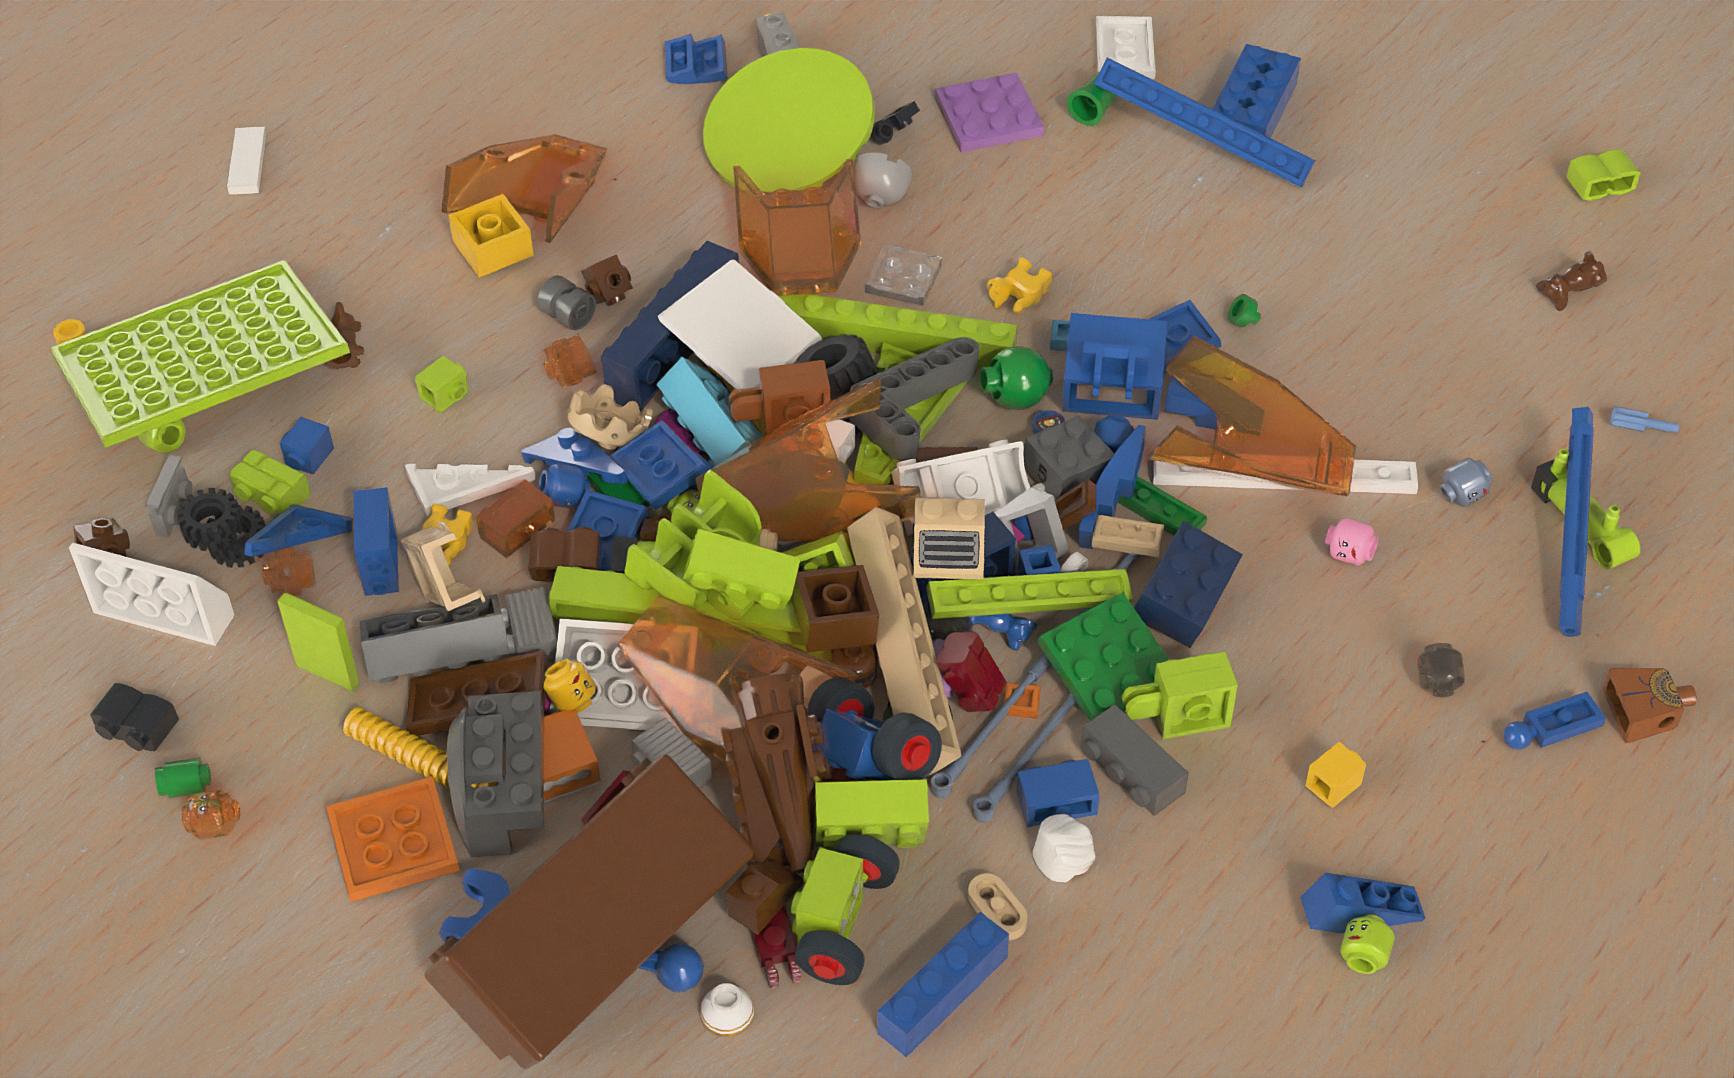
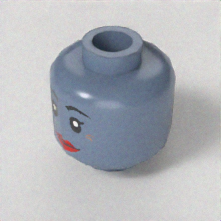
M1465 458L1443 471L1442 479L1444 484L1440 486V489L1448 502L1455 501L1460 506L1465 507L1486 496L1490 491V483H1492L1493 479L1488 468L1481 460L1475 461L1472 458Z

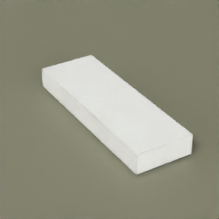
M265 127L235 128L227 184L229 194L259 193L266 142Z

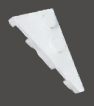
M416 464L405 465L406 474L427 517L431 516V506L433 503L444 505L448 510L536 480L533 467H524L522 465H509L508 470H489L488 465L461 464L459 466L438 464L437 469H416Z

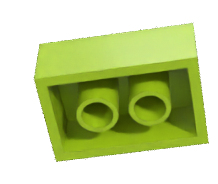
M927 779L816 782L813 801L815 847H823V849L834 851L841 838L855 834L873 837L887 845L896 844V847L899 849H913L918 847V844H924L929 826Z

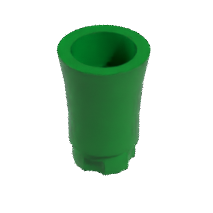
M1099 72L1082 87L1072 92L1067 99V108L1070 115L1077 122L1086 126L1098 124L1107 108L1117 97V95L1094 84Z

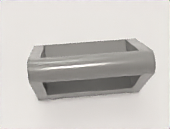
M1030 487L995 513L1013 535L1014 531L1010 520L1027 514L1036 543L1031 548L1052 545L1057 559L1069 552L1053 495ZM1017 541L1015 544V573L1018 572L1019 548Z

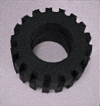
M841 334L821 340L806 349L797 358V362H795L825 361L830 385L831 414L849 410L851 387L879 373L865 341L853 334L849 336Z

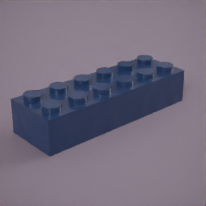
M707 240L698 250L692 253L688 262L674 273L673 278L667 285L658 290L655 298L640 310L636 319L621 331L620 336L615 342L605 348L601 356L604 385L612 386L616 404L624 406L633 400L637 402L641 412L660 390L657 383L681 357L688 359L694 352L660 322L658 315L730 260H736L739 263L738 253Z

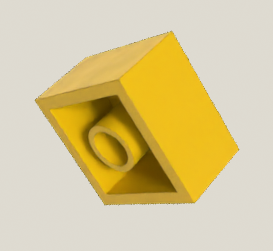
M504 194L448 215L453 243L479 278L534 256L530 228Z

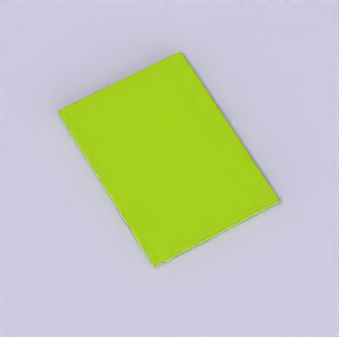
M285 260L50 348L54 359L105 448L350 353L347 342Z

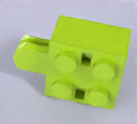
M1225 651L1213 654L1204 653L1196 657L1179 660L1169 659L1162 663H1156L1154 683L1128 687L1121 697L1127 716L1131 720L1155 717L1162 739L1231 727L1238 684Z

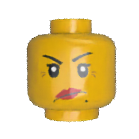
M563 659L553 664L546 671L543 688L559 711L576 710L579 713L592 704L591 697L596 691V683L581 662Z

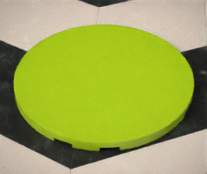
M795 48L778 51L746 65L735 73L718 91L710 104L704 121L703 141L705 150L712 166L720 177L735 189L739 188L750 192L753 196L765 198L800 195L823 186V182L836 174L841 175L857 159L856 155L863 145L867 144L872 133L875 119V103L864 75L853 63L844 57L830 51L815 48Z

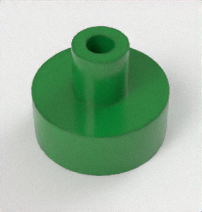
M1246 294L1237 296L1229 307L1228 320L1239 327H1245L1250 322L1256 324L1261 317V314L1257 312V301Z

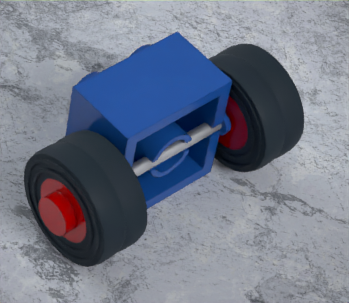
M831 678L823 682L810 698L807 710L810 714L815 713L817 722H821L824 732L825 743L819 744L820 749H822L824 756L828 757L831 766L846 769L845 775L860 781H865L867 776L872 777L873 781L922 780L937 765L941 755L942 741L936 727L912 713H899L890 717L885 722L873 719L875 710L873 698L861 685L847 678Z

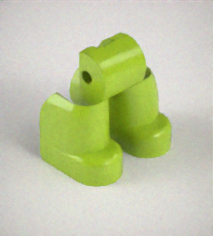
M708 470L704 475L699 503L693 513L681 504H677L673 508L671 522L665 518L659 521L655 545L649 555L635 544L628 548L625 576L644 590L654 588L669 600L683 607L698 608L708 600L719 612L731 619L739 620L757 601L747 598L734 599L727 596L723 591L713 588L700 589L694 587L689 581L682 580L692 541L698 528L756 546L762 531L759 514L752 503L712 470Z

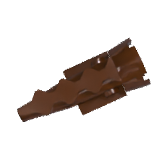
M774 674L741 683L742 691L740 692L735 688L731 689V699L741 727L729 729L726 726L720 728L726 749V763L733 787V801L739 819V833L755 851L754 856L747 862V866L766 862L781 840L791 873L799 874L804 873L808 861H812L809 796L815 788V783L827 782L826 779L832 778L828 757H824L823 751L819 744L825 743L821 722H817L815 713L810 714L804 706V684L802 677L792 674L793 681H783L782 674Z

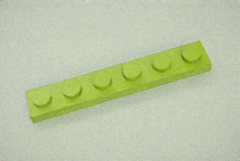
M1126 569L929 581L926 587L932 619L1093 608L1124 592L1130 603L1133 601Z

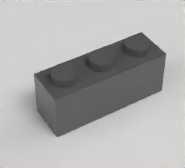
M1115 704L1083 726L1081 748L1084 754L1090 760L1096 761L1103 767L1114 783H1120L1131 794L1134 802L1140 807H1145L1153 816L1186 793L1189 772Z

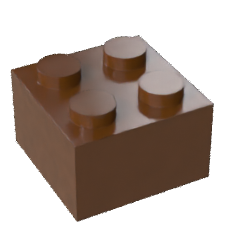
M863 565L797 572L792 602L807 653L876 644L880 615Z

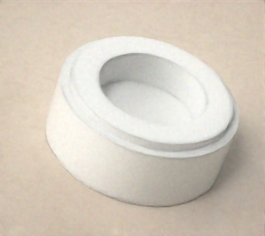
M1079 552L1073 553L1063 564L1061 573L1085 572L1089 564L1088 558Z

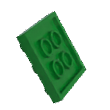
M1124 592L1040 635L1037 640L1089 721L1114 704L1123 712L1126 711L1121 697L1123 692L1128 687L1154 683L1156 663L1169 660Z

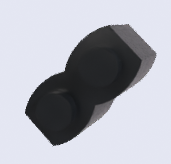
M114 683L90 714L95 725V731L100 736L108 740L113 738L124 740L127 745L137 751H142L143 749L156 751L179 721L172 703L155 695L143 694L137 689L121 683Z

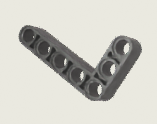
M956 338L854 384L850 389L849 420L892 458L899 461L915 459L919 450L921 427L918 421L904 409L973 378L977 371L979 344L972 338Z

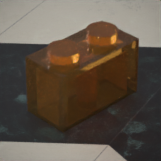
M524 479L515 487L510 488L493 504L485 507L476 516L480 539L505 558H508L531 540V533L541 531V529L547 528L555 522L552 499Z

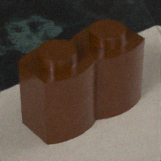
M548 527L531 533L528 570L532 580L553 582L558 566L580 567L600 571L602 541L599 532L593 531L588 527H578L567 532H561L556 528Z

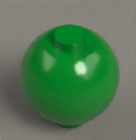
M1012 346L1000 351L992 359L989 367L981 368L979 383L982 392H990L994 400L1003 407L1012 410H1024L1035 406L1044 398L1049 386L1053 383V372L1051 367H1048L1045 359L1035 350L1024 346Z

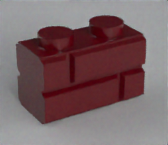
M957 632L949 634L943 644L944 649L940 650L935 660L944 676L945 682L951 687L959 700V705L966 712L994 710L1000 698L998 695L1002 694L1007 681L988 649L984 646L978 633Z

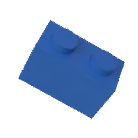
M1088 759L1079 761L1067 760L1061 764L1045 767L1034 766L1018 771L1016 792L1027 827L1041 825L1046 818L1058 814H1066L1073 819L1097 815L1100 794Z

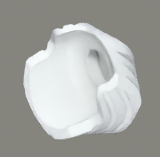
M1066 814L1050 816L1041 823L1032 851V856L1041 872L1051 881L1064 883L1068 882L1074 875L1087 872L1096 857L1093 838L1089 828Z

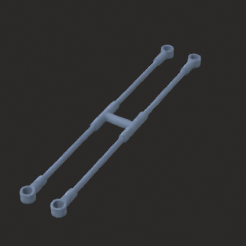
M1126 553V557L1115 570L1127 569L1141 555ZM1092 608L1082 609L1078 615H1080V614H1082V613H1084V612H1086V611H1088V610H1090V609H1092ZM1044 652L1027 671L1025 679L961 754L962 756L953 761L944 772L933 775L931 779V792L935 797L946 798L951 794L952 783L966 768L970 757L1008 713L1009 708L1024 694L1026 686L1031 685L1033 681H1038L1046 669L1052 665ZM1071 692L1068 694L1066 702L1002 780H998L986 796L978 797L974 801L973 816L977 821L988 822L993 819L995 806L1009 790V785L1018 775V771L1023 769L1075 704H1078ZM937 784H946L947 786L939 787ZM979 808H987L989 810L980 811Z

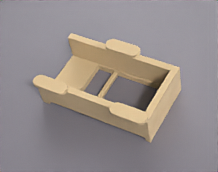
M437 522L438 528L429 527L400 539L426 602L431 601L440 606H445L446 611L455 609L473 600L480 603L485 602L480 589L475 587L471 589L462 582H455L441 545L455 540L456 537L454 532L449 531L445 522Z

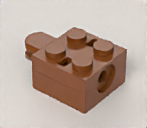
M824 360L759 368L760 387L736 389L729 395L732 417L736 421L763 419L767 441L802 437L808 423L812 424L819 412L831 416L830 385Z

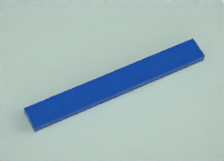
M1108 57L1094 82L1095 85L1300 187H1303L1316 160Z

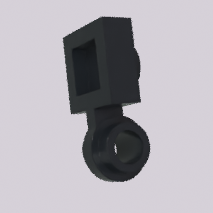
M915 101L899 107L882 120L875 122L870 138L875 143L882 145L892 139L894 127H897L899 131L913 122L911 117L920 111Z

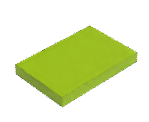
M284 593L278 600V605L296 666L353 692L360 682L343 618L289 593Z

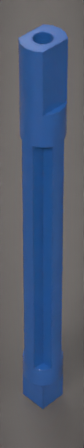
M1589 407L1572 408V424L1569 436L1559 629L1564 636L1568 637L1581 635L1582 606L1585 595L1594 436L1593 413Z

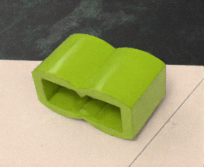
M1613 149L1605 151L1598 156L1589 154L1571 160L1566 178L1583 200L1592 201L1609 194L1622 195L1635 190L1641 172L1624 150Z

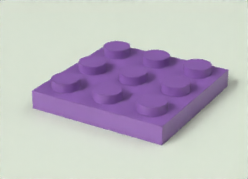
M1017 73L1004 74L1002 76L935 89L936 101L961 152L1044 136V125Z

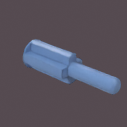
M1614 406L1610 417V425L1643 432L1645 427L1677 433L1680 427L1676 423L1648 418L1649 413L1617 406Z

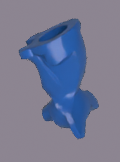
M1011 614L966 616L964 622L966 626L971 625L970 628L975 624H982L994 632L1006 633L1009 647L1015 651L1019 650L1021 643L1029 640L1033 633V628H1037L1038 625L1027 618L1013 617Z

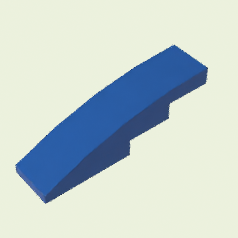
M1138 425L1118 448L1102 472L1096 484V510L1082 519L1079 528V545L1081 548L1093 550L1092 538L1098 515L1114 517L1119 496L1133 498L1146 444V426Z

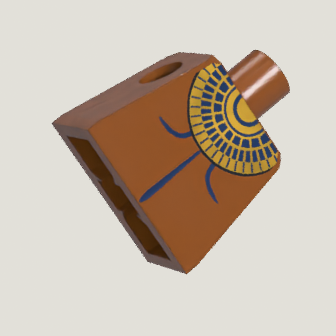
M1611 668L1602 689L1625 743H1631L1675 729L1679 724L1684 707L1695 706L1697 701L1694 687L1692 685L1675 687L1669 671L1664 668Z

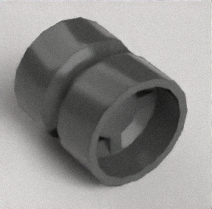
M556 275L548 279L542 286L538 294L537 305L544 313L552 318H556L571 330L577 331L586 326L592 319L596 309V299L592 294L580 287H576L574 283L563 276Z

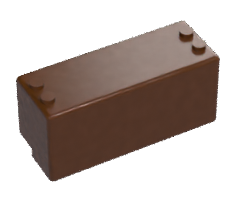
M663 754L654 762H651L648 758L644 759L621 780L626 786L462 938L457 940L454 936L450 937L428 957L433 964L425 971L426 980L499 1060L510 1055L524 1069L530 1068L544 1060L754 856V848L669 755Z

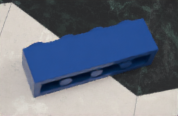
M979 912L878 1010V1035L907 1057L1008 958L1009 933L982 912Z

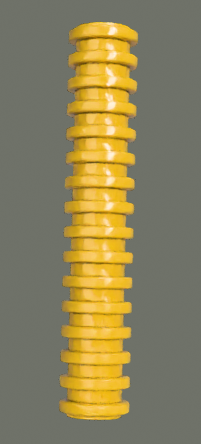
M356 707L348 714L343 728L345 735L353 737L358 742L361 741L362 744L370 746L373 750L379 751L385 756L388 755L392 760H397L398 763L406 765L411 770L415 769L417 773L424 774L427 778L433 776L436 783H442L444 787L450 788L446 751L441 748L437 749L435 745L428 744L426 740L419 739L414 734L410 735L408 731L401 730L399 726L392 725L387 720L384 721L383 718L375 716L370 711L366 712L362 707ZM476 783L471 784V786L474 788L481 786L491 787L497 786L499 783Z

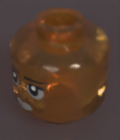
M223 789L193 794L182 808V823L188 833H192L199 840L231 834L235 828L236 821L240 819V807L237 800L232 799L229 793Z

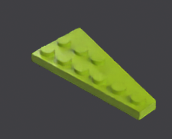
M883 342L877 369L879 373L918 356V354ZM967 381L904 409L920 424L919 444L963 389ZM863 433L854 469V480L884 491L893 479L891 472L897 468V463L901 461L892 458Z

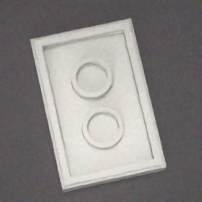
M1096 16L1098 72H1100L1108 57L1146 77L1155 79L1152 17Z

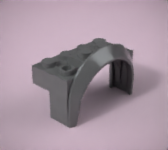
M541 691L468 696V707H464L450 725L447 741L450 794L456 822L471 857L511 855L512 842L509 830L544 827V707ZM503 742L505 743L506 748L505 776L503 770ZM476 783H499L497 786L491 787L481 786L474 788L471 786V784Z

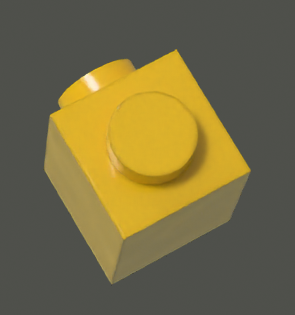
M1338 742L1309 766L1305 786L1333 808L1362 784L1366 763L1358 753L1349 750L1341 742Z

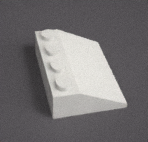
M72 543L69 547L93 613L214 646L217 645L234 617L228 594L199 576Z
M560 619L555 663L563 659L579 661L584 665L596 683V691L591 697L592 704L584 711L577 713L582 726L646 731L663 718H667L682 734L690 733L704 638L699 629ZM552 701L550 706V714L555 711H559Z

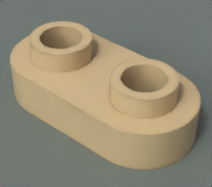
M989 873L977 875L971 880L968 888V900L977 914L982 912L1008 932L1009 940L1021 937L1027 928V911L1003 880ZM990 895L992 898L986 900L983 899L981 896ZM1004 922H1012L1014 925H1012V926H1006V925H1003L1002 923H1004Z

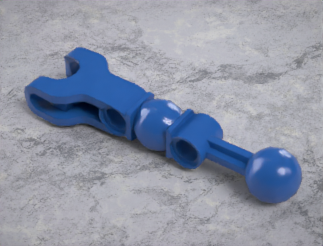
M474 868L468 869L465 872L461 881L465 893L470 898L482 903L483 906L476 914L468 918L453 916L446 918L439 930V935L444 942L452 936L457 940L462 938L510 893L508 883L501 875ZM673 944L663 951L656 950L639 969L656 973L657 979L661 984L672 992H686L694 988L702 978L704 964L700 954L687 944Z

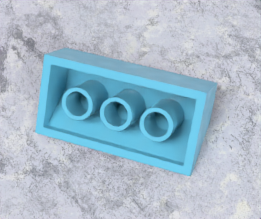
M681 357L657 383V386L664 394L662 400L679 414L677 420L685 429L693 433L695 436L693 442L696 446L710 456L708 462L723 473H727L735 465L745 461H759L771 466L781 460L780 456L752 420L736 421L732 417L729 404L731 392L718 375Z

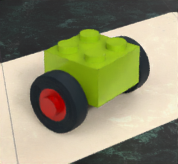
M847 835L839 840L834 851L819 848L815 861H808L803 877V882L806 884L802 892H796L792 902L791 913L796 914L792 933L797 934L795 960L798 966L811 977L833 985H849L856 982L861 975L865 957L862 950L849 940L863 902V887L882 889L890 886L897 876L900 865L896 852L884 842L865 835Z

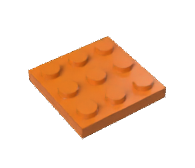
M433 776L326 806L351 902L460 871Z

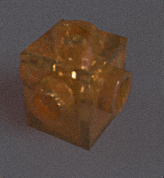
M579 334L568 339H559L552 346L544 349L548 361L543 362L547 374L551 380L556 378L562 388L577 385L584 378L597 373L589 350Z
M295 547L274 551L275 556L267 558V565L262 566L265 585H271L272 593L281 592V596L284 593H289L293 596L301 595V589L314 587L316 584L311 551L296 553ZM285 567L292 570V577L284 573Z

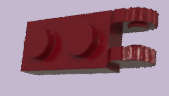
M784 905L759 935L752 932L760 965L765 969L770 988L779 986V975L774 964L783 962L788 963V972L793 983L802 981L800 967L795 960L797 947Z

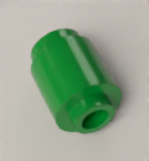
M198 757L166 762L164 767L155 768L159 796L168 795L169 798L205 793L206 785H211L209 764H202L201 758Z

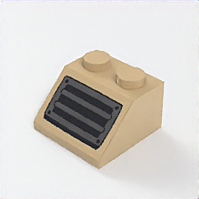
M915 498L913 578L983 579L985 499Z

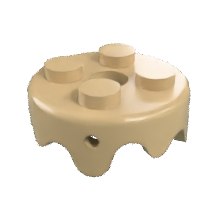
M605 384L600 386L592 395H588L582 389L578 393H574L568 410V421L574 431L598 441V444L604 448L616 449L617 446H625L648 430L653 411L652 409L645 408L641 414L637 402L633 400L624 406L616 404L612 386Z

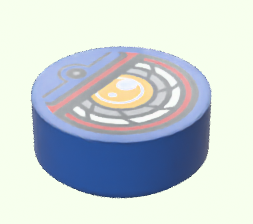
M1042 411L1034 417L1033 433L1036 434L1065 422V419L1056 411Z

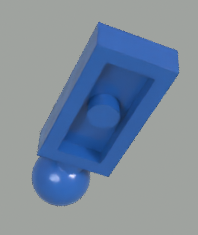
M1586 691L1526 712L1523 722L1515 721L1506 726L1503 737L1505 743L1512 749L1521 750L1528 747L1532 738H1535L1542 748L1602 727L1606 717Z

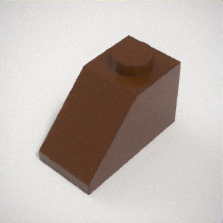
M775 860L749 865L726 891L728 916L759 935L804 883L803 878L797 874H792L791 870Z

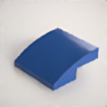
M692 34L665 41L666 78L668 82L700 84L728 79L726 47L722 34L697 42L694 41Z

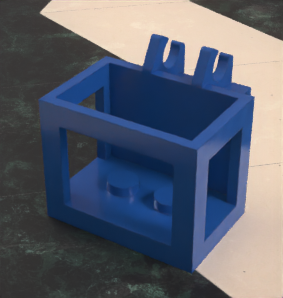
M1071 313L1062 412L1118 415L1158 420L1168 321ZM1077 385H1093L1092 396L1098 397L1100 386L1126 388L1125 399H1132V389L1147 390L1146 404L1077 399Z

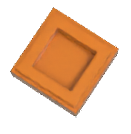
M1006 683L1003 704L1020 684ZM1027 685L1024 694L1009 708L1006 716L1037 719L1041 686Z

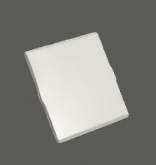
M730 260L658 315L663 325L735 389L760 387L759 368L793 364L806 349L822 340L818 332L736 260Z

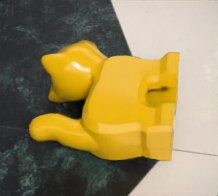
M1021 257L1018 260L1017 266L1011 269L1004 278H993L987 283L989 297L995 302L994 308L998 309L1010 295L1018 299L1013 306V310L1017 314L1021 313L1023 309L1040 302L1043 294L1048 292L1050 288L1052 273L1041 268L1038 275L1028 274L1032 264Z
M433 503L431 506V516L425 521L422 530L429 527L438 528L437 522L442 521L447 524L450 532H454L456 539L441 545L446 561L450 565L451 560L467 544V537L472 531V513L459 509L456 519L448 520L445 518V514L448 511L444 505Z

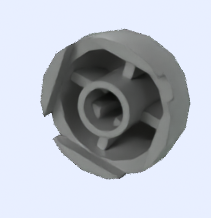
M883 153L861 154L858 157V161L855 162L852 175V184L856 194L868 206L877 209L883 208V206H891L901 201L907 194L913 174L910 166L898 158L896 163L888 161V155Z

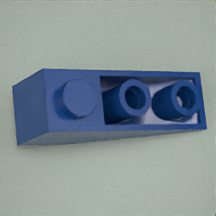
M1325 873L1300 897L1310 929L1345 933L1348 922L1365 915H1376L1382 918L1388 926L1420 922L1425 919L1414 886Z

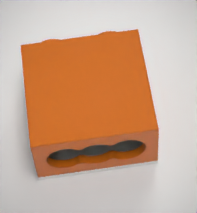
M576 710L555 711L545 716L544 803L600 784L598 760Z

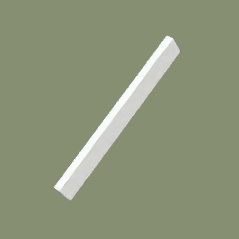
M1153 453V485L1417 494L1418 490L1416 462Z

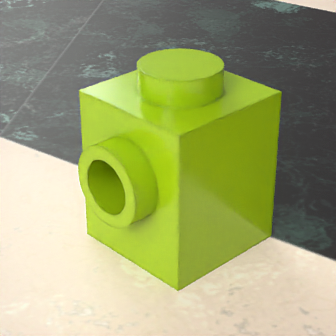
M441 356L415 376L419 398L442 413L469 392L465 369L459 363H454L445 356Z

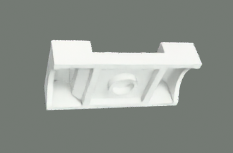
M1000 440L990 443L989 448L919 463L916 462V459L898 462L897 468L891 474L907 536L913 535L915 498L985 499V515L991 512L996 513L1028 490L1030 485L1024 467L1023 442L1019 441L1009 444L1008 440Z

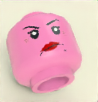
M1343 518L1337 526H1330L1325 544L1330 545V555L1335 560L1360 566L1366 560H1372L1379 538L1377 535H1374V529L1370 524L1351 518Z

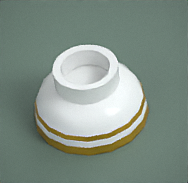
M730 983L714 987L705 995L700 1007V1018L703 1026L711 1033L721 1037H732L743 1033L750 1027L755 1017V1007L750 995L743 988Z

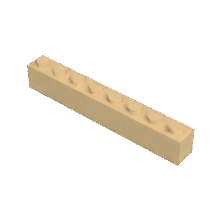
M875 507L847 527L850 547L854 554L856 565L864 566L880 615L876 647L893 715L899 713L915 714L933 724L940 733L942 750L937 765L929 774L932 775L962 755L940 670L935 663L936 655L916 578H913L914 571L900 517Z

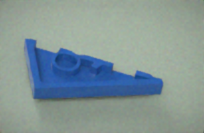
M564 428L558 434L521 450L523 460L528 464L538 459L545 461L547 468L555 463L578 466L584 471L585 477L589 475V472L601 474L602 481L620 483L621 485L628 482L625 471L590 438L574 431L572 428Z
M293 504L245 542L244 555L253 557L351 532L353 518Z

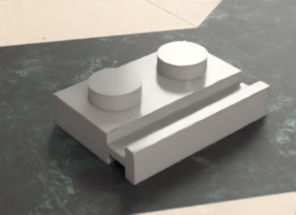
M168 455L146 502V507L152 508L149 516L156 536H170L174 525L179 523L177 510L181 509V502L186 501L187 496L192 494V482L188 479L185 467L180 466L182 462L181 456Z

